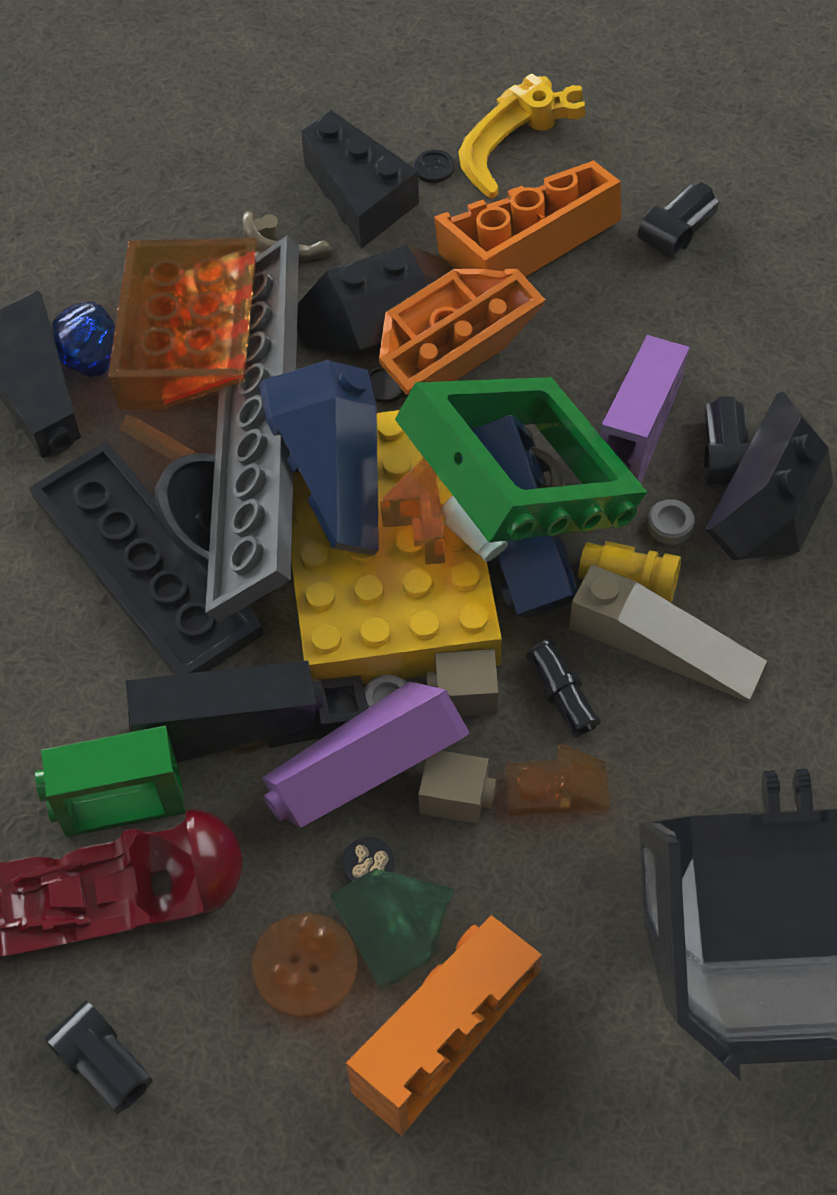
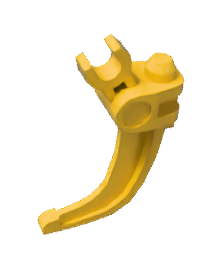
M530 74L524 78L523 83L520 85H513L497 99L498 106L489 112L470 131L459 149L461 169L470 181L487 197L495 198L498 196V185L487 167L490 152L507 135L524 123H527L535 130L543 131L552 128L556 124V119L568 118L578 120L585 117V102L583 101L581 86L572 85L561 92L553 93L551 90L552 84L548 77H537L534 74Z

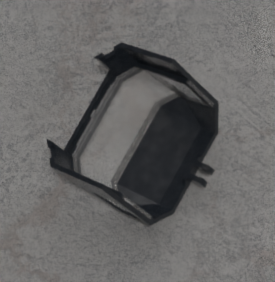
M796 769L792 780L797 810L781 811L780 781L775 770L763 772L761 779L762 801L765 812L690 815L639 823L644 926L665 1007L678 1025L704 1046L740 1081V1064L837 1060V808L813 809L812 784L808 769Z

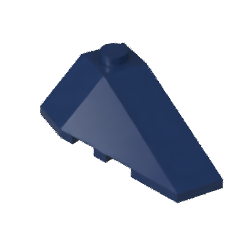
M326 360L264 379L259 386L267 424L274 436H282L291 454L286 460L293 473L301 472L311 492L307 500L332 548L374 556L379 551L377 407L368 370Z

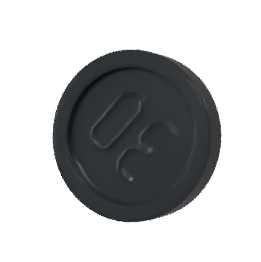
M427 150L416 157L414 168L418 170V178L421 180L438 183L448 179L453 174L454 160L448 153L442 150Z
M381 365L375 366L368 371L375 401L383 403L393 402L404 395L405 392Z

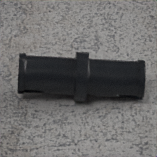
M546 639L532 646L529 649L530 651L526 653V658L531 662L545 686L544 696L549 703H555L568 725L571 735L577 738L597 728L596 725H599L601 720L595 714L580 689L582 681L578 674L570 672L556 649L554 641Z

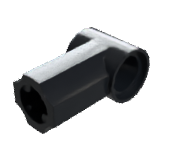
M703 182L697 185L690 184L665 208L655 206L645 215L638 229V238L672 260H675L677 257L674 254L681 248L685 250L689 246L694 232L718 211L719 200L713 194L712 188Z
M719 397L716 401L706 404L704 413L707 436L704 468H709L708 479H705L706 484H730L751 444L748 441L745 404L738 402L735 397Z
M85 1000L48 1033L44 1040L58 1057L61 1056L69 1065V1069L75 1075L80 1073L113 1111L119 1114L133 1105L145 1093L153 1080L133 1055L116 1039L118 1035L92 1004Z

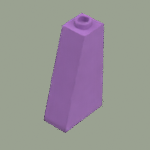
M650 335L646 336L602 423L600 436L640 483L643 481L680 387L690 348Z
M409 681L263 776L262 780L269 790L264 795V799L279 821L286 818L287 821L302 828L461 740L470 733L445 689Z

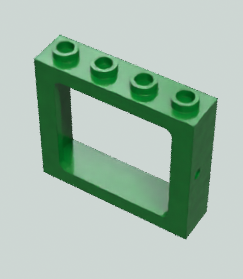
M552 377L415 382L395 418L402 430L489 543L509 540L519 541L525 538L556 536L558 534L581 531L589 532L591 530L613 527L621 528L633 520L637 514L638 505L647 494L646 489ZM508 415H513L523 425L534 424L582 484L528 490L517 487L471 428L483 426Z

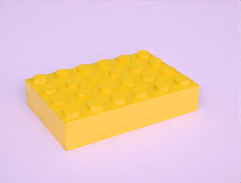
M400 410L377 413L379 551L374 556L332 548L307 500L311 492L301 472L293 473L291 563L304 661H309L312 679L319 678L320 680L361 676L362 684H368L374 678L388 674L398 676L401 679L427 676L426 672H436L435 653L495 649L496 666L501 665L502 637L487 562L444 524L445 517L440 510L453 495L396 422L395 418Z

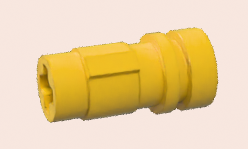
M605 541V545L585 543L580 559L579 579L583 580L592 564L633 580L670 603L672 602L680 572L681 556L665 553L663 557H658V552L649 550L648 554L635 552L636 547Z

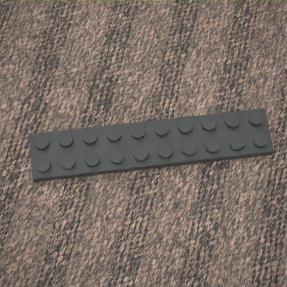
M288 235L257 256L255 267L226 279L225 297L253 287L252 301L224 311L223 331L250 321L249 335L222 344L221 365L245 356L247 358L244 371L220 379L205 610L206 614L219 622L291 580L293 472L286 460L291 453L282 436H274L267 424L259 386L264 379L296 370L299 245Z

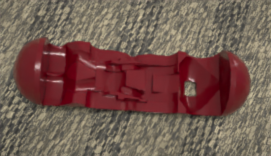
M190 809L186 810L184 821L171 829L159 832L143 831L137 828L124 830L122 835L113 842L82 847L65 854L59 859L28 857L0 862V958L141 928L145 925H155L186 917L213 913L222 908L237 889L243 863L239 842L222 819L204 810ZM168 871L170 873L172 891L169 894L154 896L151 875Z

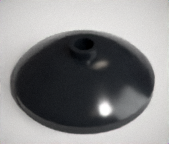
M197 453L182 456L167 466L155 488V506L158 517L173 542L192 559L208 567L215 455Z

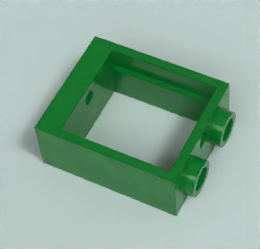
M166 726L41 750L43 770L35 771L37 793L41 802L46 801L50 822H59L65 837L185 814L186 812L180 769Z

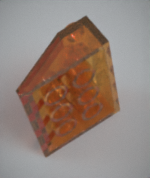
M257 238L128 240L108 375L119 410H163L244 381L258 245Z

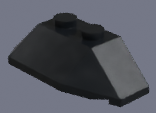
M405 244L327 270L298 302L297 331L305 347L315 350L319 347L331 352L363 355L380 349L385 313L452 271V268L446 259Z
M784 392L776 394L705 529L733 561L800 552L833 484L828 446Z

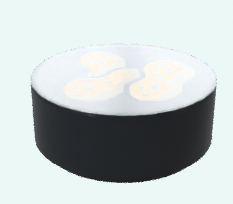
M372 837L358 839L347 847L343 855L344 876L348 883L357 890L364 892L380 890L393 877L395 865L392 850L380 839Z

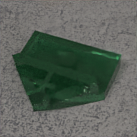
M375 868L331 894L330 897L379 988L385 989L430 962L432 954L437 955L440 947L438 940L447 905L451 904L454 889Z

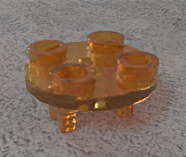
M315 913L289 915L273 923L259 938L252 956L254 984L262 999L278 1013L295 1018H321L327 1015L330 1010L338 1007L352 991L358 973L356 947L348 932L329 917ZM294 957L300 958L298 963L291 962ZM316 966L319 970L316 973H312L309 971L310 968Z

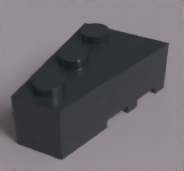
M331 109L301 131L305 166L325 196L329 197L343 223L348 225L361 249L419 204L418 170Z

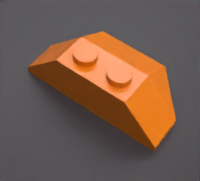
M453 269L385 313L379 363L406 395H409L415 382L457 381L504 350L545 304V299L518 269H505L504 272L490 269Z

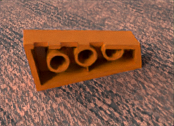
M591 161L545 177L544 185L536 188L520 186L508 190V198L486 205L484 199L467 205L468 212L451 217L449 212L434 216L438 253L454 269H490L503 272L505 269H518L526 277L621 221V181L598 163Z
M492 915L480 927L475 924L472 925L459 940L456 951L443 965H437L430 972L422 986L346 1062L352 1094L398 1134L403 1136L538 975L541 968L542 954Z

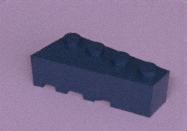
M508 415L472 429L517 487L524 490L538 489V486L546 482L540 463H537L530 449L536 446L532 432L513 415ZM554 536L525 538L519 541L509 540L505 550L492 559L495 566L501 564L506 582L501 584V591L507 607L510 611L516 609L517 615L529 618L572 603L578 591L566 547L560 537L554 539Z

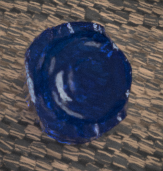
M95 301L71 305L63 310L53 321L52 327L60 361L67 368L79 371L90 378L103 375L114 363L121 365L130 351L128 349L129 344L106 310L101 305H97Z

